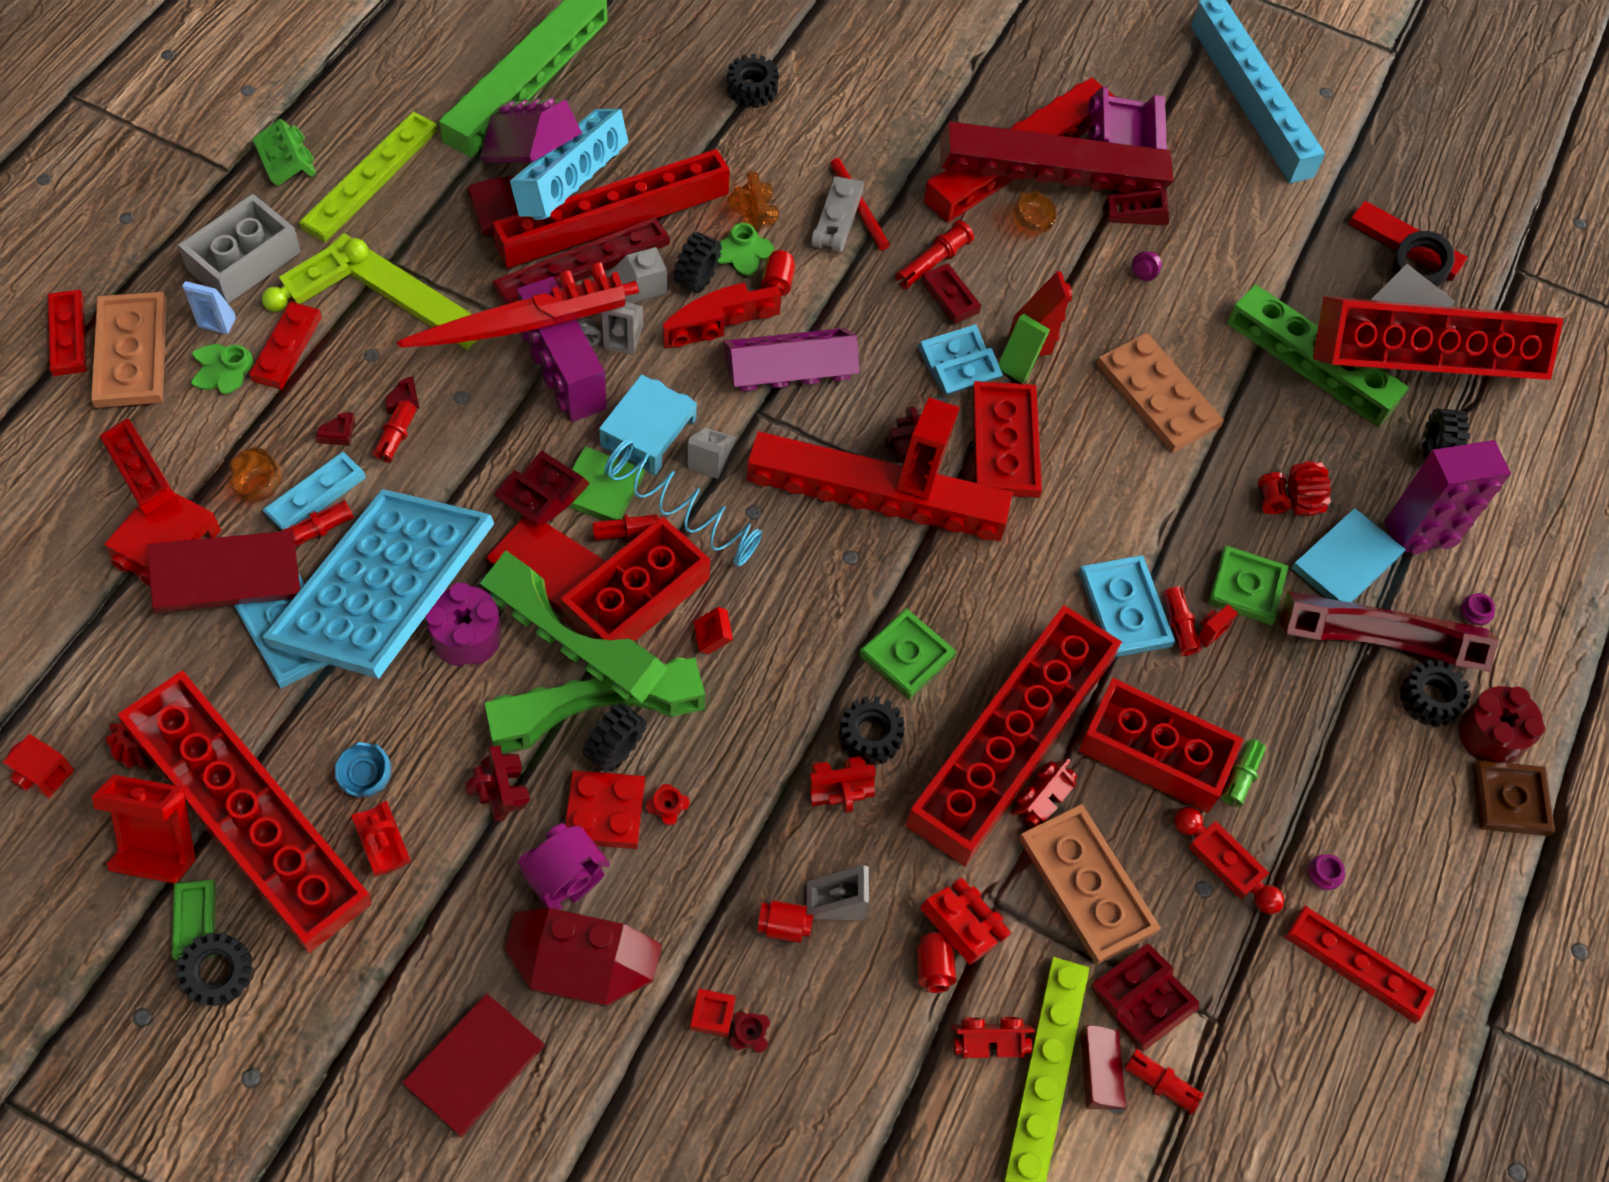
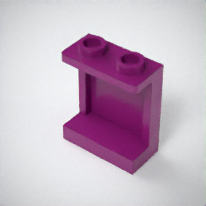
M1101 87L1089 98L1087 105L1088 113H1090L1089 140L1167 150L1165 96L1154 95L1147 102L1108 96V87Z

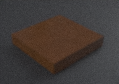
M1477 760L1473 764L1481 830L1551 836L1555 832L1546 767Z

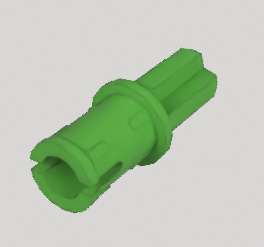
M1250 739L1245 743L1237 763L1233 764L1230 771V779L1221 795V799L1230 806L1235 804L1236 807H1242L1251 783L1255 782L1258 778L1256 771L1266 747L1256 739Z

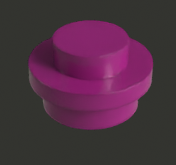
M1143 251L1133 258L1132 269L1139 279L1151 281L1159 275L1162 263L1156 253Z
M1476 593L1467 596L1462 601L1460 611L1469 623L1483 626L1494 618L1495 604L1489 596Z
M1321 854L1314 857L1309 863L1308 876L1318 888L1334 890L1343 883L1345 868L1341 860L1336 856Z

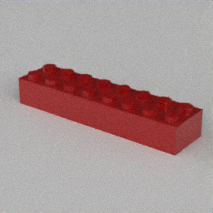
M1323 296L1313 359L1332 365L1551 380L1564 318L1537 313Z
M1063 605L910 809L905 826L966 867L1111 665L1122 641Z
M183 670L117 714L124 729L170 785L183 787L186 805L308 954L371 906L370 895Z

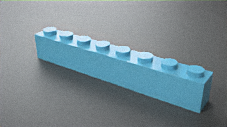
M1226 0L1199 1L1191 28L1290 184L1314 178L1325 156V152Z

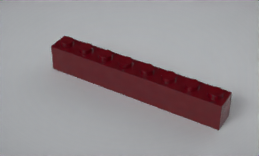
M952 121L948 122L940 136L941 169H949L958 173L973 172L980 173L983 176L997 175L1014 180L1029 179L1036 180L1039 183L1053 182L1066 186L1091 187L1095 190H1117L1121 193L1167 189L1173 182L1171 150Z

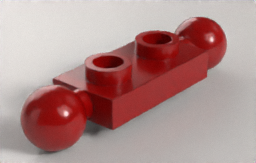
M1184 807L1177 811L1174 817L1176 829L1183 835H1193L1196 838L1188 848L1241 900L1251 892L1254 895L1255 905L1260 912L1272 915L1278 913L1283 908L1284 895L1281 890L1272 885H1264L1261 882L1269 872L1217 821L1213 822L1206 829L1203 826V817L1197 809Z

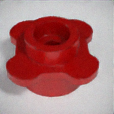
M663 784L656 791L653 799L647 801L646 809L648 813L656 814L662 818L665 825L671 826L677 822V816L681 811L689 808L690 801L687 796L682 795L672 785ZM670 802L671 806L666 807L664 804Z

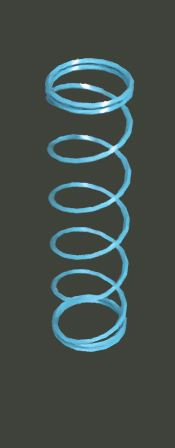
M627 439L614 449L604 467L605 475L613 480H621L638 469L634 481V491L638 498L647 497L664 485L659 501L660 513L663 515L673 514L690 501L684 523L688 533L703 529L716 518L710 537L711 548L713 550L726 548L743 534L733 563L739 567L752 555L762 538V531L755 529L745 539L751 523H748L725 545L719 548L714 547V533L725 505L702 526L690 530L687 527L688 517L700 488H697L679 507L673 511L664 512L662 510L663 497L675 471H671L666 479L655 489L645 495H640L637 493V482L640 472L649 457V453L630 472L616 478L614 475L623 468L631 456L634 443ZM628 445L623 457L618 462V464L612 469V464L614 463L615 459L620 454V452Z

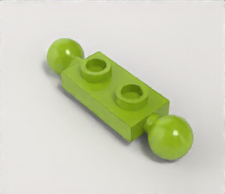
M352 238L344 244L343 251L340 253L334 245H331L279 276L284 286L282 288L269 287L263 292L262 303L264 307L269 311L279 312L286 307L288 299L291 297L296 303L301 304L348 276L352 272L347 263L363 262L369 253L367 244L359 238Z

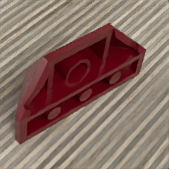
M553 908L515 912L505 945V951L531 991L604 1007L632 994L641 987L653 983L662 949L661 943L626 924Z

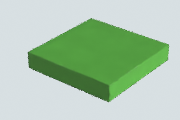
M585 446L572 470L583 476L590 484L568 507L603 521L622 519L635 494L634 481L638 469L624 479L613 480L604 474V467L610 455ZM615 459L612 469L618 464L620 459ZM626 462L614 477L624 476L635 468L636 465ZM644 468L640 472L637 489L645 476Z
M1225 545L1221 552L1208 604L1221 609L1229 604L1239 615L1272 625L1276 619L1289 566Z
M906 608L860 650L859 656L910 700L955 658L957 651Z

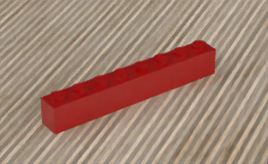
M1092 77L1083 83H1078L1063 96H1057L1044 108L1035 110L1027 119L1022 122H1016L1011 129L1079 138L1087 133L1090 127V113L1087 110L1089 98L1103 86ZM1108 91V96L1116 97L1110 91ZM947 169L939 175H933L928 180L924 203L944 221L949 223L1014 179L997 175L983 176L980 173L973 172L958 173Z
M714 149L565 199V203L555 208L551 215L545 219L534 220L532 217H519V214L492 222L495 247L508 269L618 232L653 217L659 218L728 195L730 169L719 151Z
M760 431L757 432L747 468V481L754 482L759 486H772L784 489L792 494L801 493L817 497L826 502L834 501L850 505L855 509L872 510L888 517H901L913 520L921 525L930 524L946 528L951 532H963L978 536L983 540H996L1000 542L1006 527L1013 495L1011 491L937 474L927 500L897 490L903 469L902 465Z

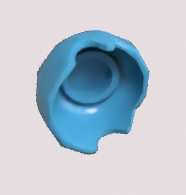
M357 742L343 751L335 764V780L341 789L351 796L358 798L372 797L386 787L391 778L392 764L387 753L376 743Z

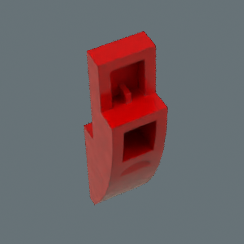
M743 282L721 288L692 301L673 314L662 325L664 349L682 347L686 344L704 340L711 341L724 337L725 326L738 325L746 321L761 318L767 319L780 315L782 295L779 287L773 286L748 292L746 284Z

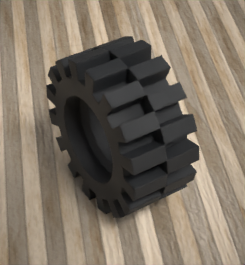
M745 54L742 55L741 60L737 57L734 59V64H729L727 71V93H730L729 97L732 100L736 98V104L740 105L744 102V107L749 108L750 104H754V108H759V103L766 106L768 105V100L770 102L774 100L778 92L779 72L777 66H773L772 60L769 59L765 62V56L761 55L760 59H757L756 54H751V58H747ZM747 79H756V80H759V81H761V82H758V83H750V82H747V81H745V80H747Z
M694 232L692 237L689 236L687 239V244L684 243L682 246V253L678 254L677 258L679 260L674 266L676 270L673 272V280L678 285L695 293H700L710 283L711 276L713 277L715 274L714 270L719 265L718 259L721 258L722 253L720 251L722 246L719 241L702 233Z
M1434 409L1432 411L1433 414H1430L1428 417L1429 422H1426L1425 427L1427 430L1423 433L1425 442L1422 443V448H1425L1423 456L1426 459L1434 449L1466 445L1467 439H1470V433H1468L1470 423H1467L1469 417L1465 415V411Z
M1432 660L1417 665L1404 680L1400 691H1403L1400 695L1401 701H1407L1403 706L1405 711L1412 709L1414 713L1411 717L1414 720L1420 716L1423 718L1421 724L1427 726L1432 721V727H1439L1442 723L1445 726L1454 721L1470 702L1468 699L1471 697V691L1466 690L1470 686L1468 680L1462 682L1460 680L1464 674L1461 671L1457 674L1452 672L1455 667L1452 664L1444 668V661L1437 660L1434 665ZM1430 684L1438 687L1444 693L1446 702L1440 703L1431 699L1425 692L1424 685Z
M866 696L862 697L861 703L856 699L852 702L851 708L847 706L841 720L839 739H842V749H848V757L852 758L854 755L861 756L863 760H869V765L873 764L875 766L876 760L879 759L881 764L886 763L888 756L892 759L896 755L897 750L900 749L905 731L903 727L904 718L903 716L899 717L900 710L897 706L893 710L890 709L892 702L886 699L883 705L879 703L881 697L874 696V701L869 702V697ZM864 721H875L884 727L885 735L878 741H869L859 734L858 727Z
M619 703L618 706L614 705L611 712L607 711L604 714V718L602 720L599 719L596 723L597 727L590 731V738L585 740V747L582 749L583 755L606 773L614 771L615 767L621 766L622 761L627 760L630 756L629 753L635 750L637 747L636 743L641 741L643 737L641 734L646 731L647 721L623 703Z
M208 933L204 937L195 938L190 946L187 945L183 949L184 953L177 961L179 968L176 971V978L179 979L181 990L192 1001L208 1006L225 1005L230 1003L231 1000L240 997L243 994L242 991L246 987L248 988L251 982L249 981L250 976L253 974L251 963L253 960L246 946L236 938L223 933ZM212 954L224 955L231 965L230 975L223 983L218 985H208L200 976L201 963Z

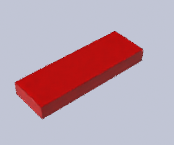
M81 289L48 293L50 371L53 376L87 372L84 295Z

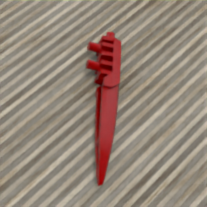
M595 263L590 266L594 281L585 279L583 284L576 285L571 271H564L559 274L563 289L559 290L558 287H554L551 289L550 295L542 293L534 295L529 299L471 314L416 333L396 343L399 347L403 348L452 344L505 336L551 325L554 326L625 307V297L638 294L639 287L636 281L622 284L618 272L611 273V277H607L602 263Z

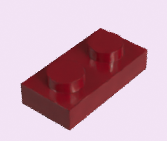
M949 263L923 274L921 282L954 324L980 313L982 305Z

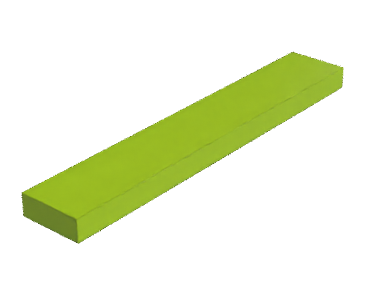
M413 111L299 222L301 230L326 242L438 132L437 124Z
M343 233L331 245H334L340 253L343 251L344 244L352 238ZM370 249L368 257L363 262L347 263L352 272L349 275L432 328L471 315L467 310ZM477 340L457 344L468 350Z

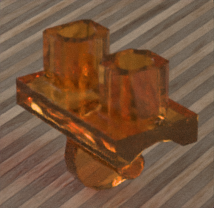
M749 171L747 183L743 187H735L734 192L728 196L727 201L729 208L744 215L746 223L752 225L755 231L758 232L761 225L774 226L779 217V211L777 206L766 205V203L769 204L773 195L771 184L760 182L757 172Z

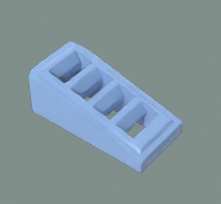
M185 281L183 289L198 327L228 334L236 320V315L217 289Z

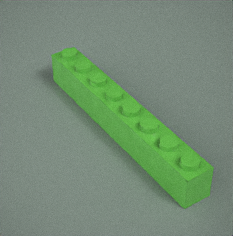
M563 0L554 11H550L547 17L537 27H534L521 43L516 44L513 50L503 60H500L489 74L481 78L477 85L460 99L457 105L442 116L439 123L443 143L472 157L484 145L490 117L500 112L498 109L500 105L510 100H514L515 103L522 99H527L528 101L607 23V0Z

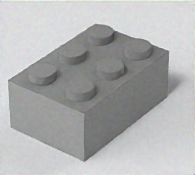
M254 194L178 244L186 269L206 287L217 289L228 304L301 253L295 228Z

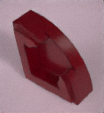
M413 376L399 381L398 386L387 395L385 402L387 414H393L400 401H410L417 409L420 408Z
M354 412L338 414V418L329 421L325 425L322 424L316 432V442L319 444L350 446L355 424Z

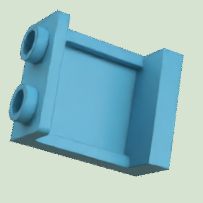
M641 374L599 428L600 447L612 453L622 441L630 439L634 443V447L628 462L637 466L645 455L649 453L643 468L645 471L656 476L662 468V455L686 423L693 425L696 421L697 403L689 396L682 393L679 394L665 387L662 382L655 379L652 380ZM628 445L620 452L619 457H623Z

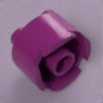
M456 583L442 593L426 615L435 652L442 660L451 665L463 666V664L475 663L477 665L484 663L496 653L500 646L501 624L498 608L493 598L482 589L469 586L466 583Z
M564 823L553 827L547 833V840L537 849L527 851L518 860V864L522 868V876L547 908L558 910L564 908L560 902L570 898L575 903L589 893L605 876L601 868L603 866L609 868L610 862L581 826L567 828Z

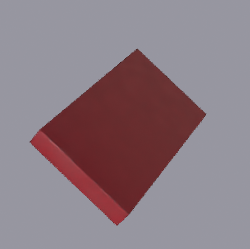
M293 530L147 544L154 613L294 599L300 591Z

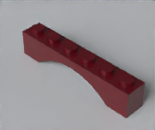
M1287 591L1279 621L1286 634L1317 640H1349L1379 644L1422 654L1455 666L1490 672L1499 641L1487 628L1290 591Z

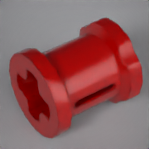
M1272 472L1262 475L1258 479V487L1262 490L1264 497L1262 503L1264 513L1270 515L1282 514L1292 507L1291 499L1286 495L1285 486L1287 478L1283 473Z

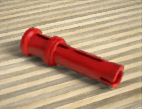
M962 220L955 221L948 232L935 237L933 246L895 274L896 281L903 278L904 280L899 285L903 289H909L924 273L930 271L943 259H952L956 256L957 250L963 245L971 244L974 241L972 229Z

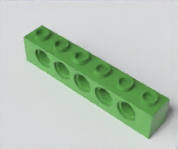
M1256 284L1235 304L1227 322L1229 326L1377 427H1380L1395 410L1409 389L1407 385L1381 368L1332 365L1314 360L1313 353L1318 325Z

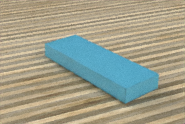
M341 452L262 509L264 516L276 528L282 531L310 517L309 513L313 511L317 513L364 480L366 478L365 472L344 452Z

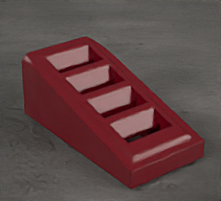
M1167 189L1107 195L1110 222L1146 225L1169 224ZM1117 205H1123L1122 212H1117ZM1129 206H1135V210L1129 211Z

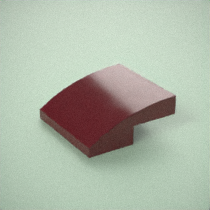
M515 176L484 180L467 187L466 191L482 235H494L492 222L518 214L510 180Z
M541 450L522 474L514 469L494 496L537 526H541L572 504L590 483L583 476Z
M1146 943L1093 982L1091 986L1109 1014L1142 1052L1198 1011L1200 1001L1173 976L1174 967L1149 943Z

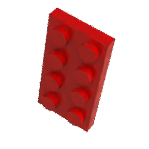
M974 381L972 398L975 483L1013 492L1012 496L1040 498L1042 481L1037 385Z

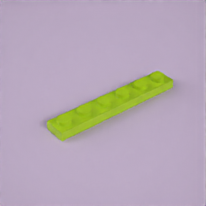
M1053 957L1050 961L1032 1044V1053L1029 1058L1003 1182H1046L1090 967Z

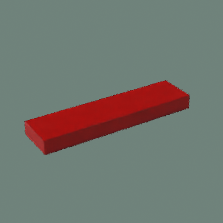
M1367 201L1362 203L1349 222V225L1396 251L1400 243L1408 235L1420 231ZM1415 247L1406 255L1435 273L1440 269L1441 259L1432 249ZM1454 250L1455 261L1447 277L1450 281H1453L1468 259L1467 256Z
M129 418L99 436L139 507L146 515L176 497V494Z
M1306 905L1300 909L1284 937L1415 1024L1421 1020L1436 992L1435 989Z

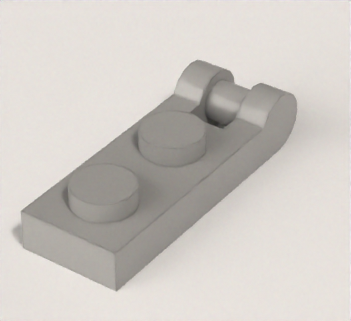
M834 177L817 229L814 230L812 235V247L822 248L823 246L832 247L834 251H843L864 190L863 181Z

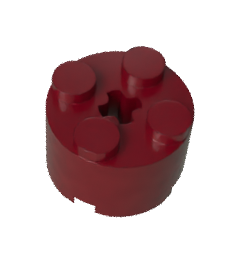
M1496 686L1481 693L1467 708L1459 723L1458 733L1465 749L1475 758L1480 756L1487 761L1513 764L1541 738L1546 727L1540 709L1530 698V694L1526 689L1519 686L1513 688Z

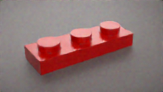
M289 302L249 373L252 382L280 390L283 389L322 318L320 309Z

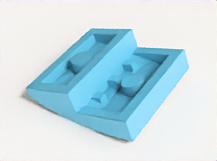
M976 324L923 340L918 345L930 373L945 395L973 387L974 381L989 382L1003 376L992 348L986 349Z

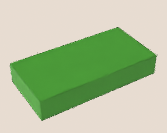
M1025 314L1020 316L998 365L1001 371L1023 384L1031 373L1050 329Z
M213 879L174 883L172 958L178 961V958H181L184 953L183 949L187 945L190 946L195 938L204 937L208 933H215L216 883Z

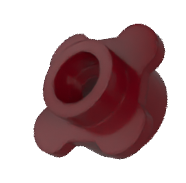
M736 1013L732 1019L735 1030L734 1035L730 1038L731 1047L737 1051L748 1048L753 1049L756 1053L764 1052L768 1047L765 1037L766 1030L770 1027V1019L764 1014ZM752 1029L754 1034L749 1036L746 1031Z

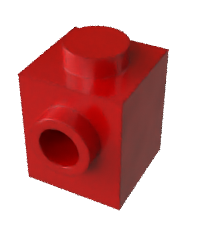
M30 733L22 742L17 743L11 748L8 757L3 761L12 773L8 777L10 781L26 792L33 788L48 799L75 771L64 755Z

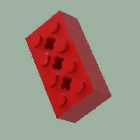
M662 516L560 598L562 618L577 633L583 636L604 640L630 638L635 642L710 579V558Z
M1112 677L1078 752L1209 813L1222 793L1244 738Z

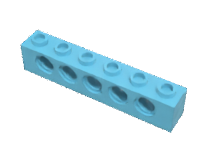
M621 109L593 110L578 123L582 134L535 160L510 180L519 217H532L534 220L549 217L555 208L565 203V199L578 191L579 187L585 181L591 179L596 171L604 167L606 162L613 156L619 154V151L628 144Z

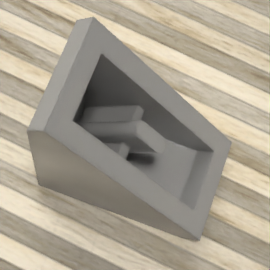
M704 428L692 435L688 442V469L718 479L736 437L708 428Z
M862 865L807 881V914H813V919L864 921L869 905L868 866Z

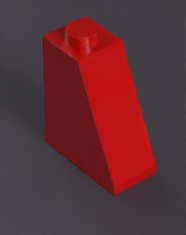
M931 397L928 398L912 434L897 490L928 500L952 435L960 407Z

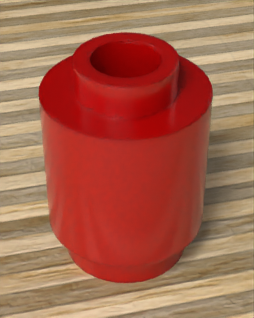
M776 250L767 257L761 280L762 289L778 286L782 296L787 295L791 291L795 262L790 253Z
M772 900V903L762 902L757 932L765 933L766 938L801 943L802 936L810 937L813 914L806 913L807 906L776 900Z
M942 933L923 935L920 937V944L916 948L918 983L930 993L946 992L950 986L956 983L954 947Z

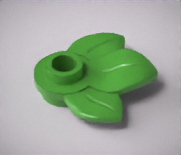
M738 223L729 232L728 238L720 241L722 246L720 253L722 254L718 262L719 264L732 263L734 269L739 274L751 276L757 272L760 259L766 260L774 251V246L769 240L759 237L752 225Z
M211 344L201 347L192 352L194 358L203 367L191 383L199 389L211 390L218 387L223 395L231 393L242 385L244 374L253 366L252 354L241 345L225 347L220 344Z

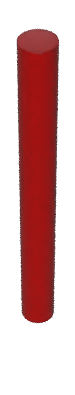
M840 158L831 160L830 165L837 177L852 179ZM861 196L857 212L879 250H886L890 243Z

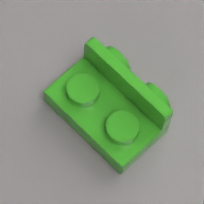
M280 118L252 138L270 180L277 186L284 183L300 170H303L311 177L317 174L312 164L314 157L303 145L305 138L295 125L290 127Z

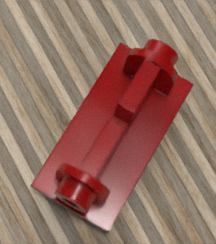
M1069 759L1058 762L1049 761L1041 767L1037 773L1038 780L1033 786L1027 787L1016 798L1018 804L1010 814L1012 816L1024 814L1027 817L1025 823L1030 828L1046 822L1057 809L1049 797L1052 796L1057 803H1062L1076 786V773L1071 769H1065L1071 761Z
M967 1017L962 1018V1024H951V1029L960 1034V1039L953 1040L954 1055H961L962 1059L990 1058L989 1043H996L997 1058H1024L1025 1054L1032 1053L1031 1038H1025V1033H1034V1028L1027 1023H1023V1018L1001 1017L1000 1024H985L984 1018Z

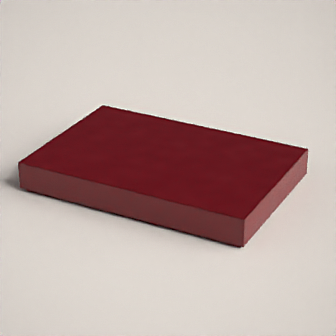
M487 993L403 1081V1085L462 1138L542 1051L545 1045Z

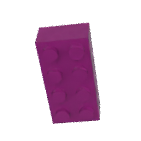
M552 276L517 288L518 301L529 299L534 295L542 293L550 295L551 289L558 287ZM577 320L519 333L523 341H529L531 345L529 350L536 365L541 364L543 368L542 376L548 388L553 387L556 393L554 398L560 412L565 411L571 422L607 410L605 371Z
M1491 440L1432 450L1384 521L1391 538L1406 549L1404 553L1412 552L1419 554L1437 547L1448 549L1461 542L1463 536L1474 525L1476 519L1488 507L1489 502L1502 489V485L1511 475L1496 441Z

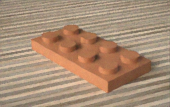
M164 292L97 296L91 401L95 408L163 403L167 304Z
M1148 333L1098 358L1096 365L1172 453L1222 426L1224 419Z
M1083 804L1020 835L1019 840L1095 965L1160 931L1161 927Z

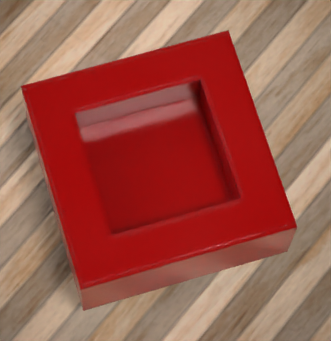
M1229 604L1219 612L1212 610L1200 623L1203 629L1198 636V640L1206 648L1209 647L1229 630L1238 613Z
M716 607L693 621L699 652L709 655L733 641L728 611L726 609Z
M698 988L690 1030L728 1038L736 996Z

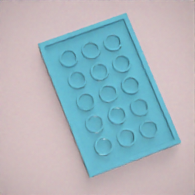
M382 489L262 638L268 647L379 679L492 528L494 521L491 515Z

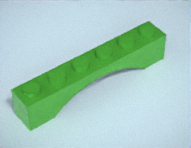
M508 551L502 554L480 582L490 591L489 595L497 606L504 610L509 605L514 609L510 615L526 627L531 622L538 627L535 633L550 645L557 640L563 645L559 651L575 663L580 658L588 663L584 669L602 682L605 676L613 681L610 688L625 700H628L632 695L643 703L668 670L659 659L630 638L620 640L593 639L564 627L552 610L546 594L544 579Z
M675 658L664 664L668 670L643 703L632 695L628 700H625L610 688L613 681L606 676L602 682L597 678L587 681L571 680L563 686L549 689L544 687L534 688L526 694L517 696L501 695L492 701L484 702L493 746H500L502 754L531 748L543 734L568 717L592 708L618 705L619 703L654 710L669 717L705 710V691L696 658Z

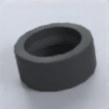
M1417 231L1408 235L1400 243L1393 258L1394 274L1396 275L1406 265L1405 257L1412 248L1426 247L1439 255L1441 266L1435 274L1422 276L1436 287L1440 286L1447 279L1455 261L1454 249L1450 242L1441 234L1433 231Z

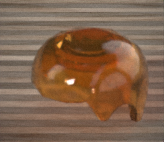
M1037 190L1026 194L1022 192L1012 209L1014 224L1026 235L1039 236L1047 233L1053 228L1057 218L1053 202L1049 197L1038 193Z
M252 447L242 450L229 464L232 471V479L228 482L232 490L243 501L259 502L270 498L281 483L282 471L280 466L263 448Z

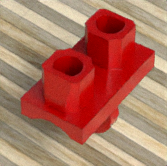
M861 756L848 758L844 762V769L832 771L831 765L827 762L813 764L812 774H810V801L812 807L829 804V806L842 804L845 814L852 813L854 801L865 800V798L875 796L874 779L876 771L874 765H866Z
M387 801L380 803L370 810L351 815L375 877L391 873L411 863Z

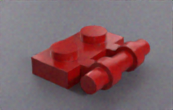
M961 877L951 886L959 897L949 887H946L926 899L920 906V909L966 962L971 965L997 945L998 942L990 933H993L1002 943L1012 932L1004 925L1003 921L1005 919L998 911L993 912L980 898L982 893L975 886L970 887ZM968 908H970L977 915V917L982 921L981 923L971 913V911Z

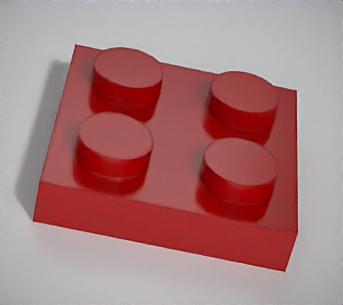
M573 770L566 827L581 826L596 846L638 849L645 776Z

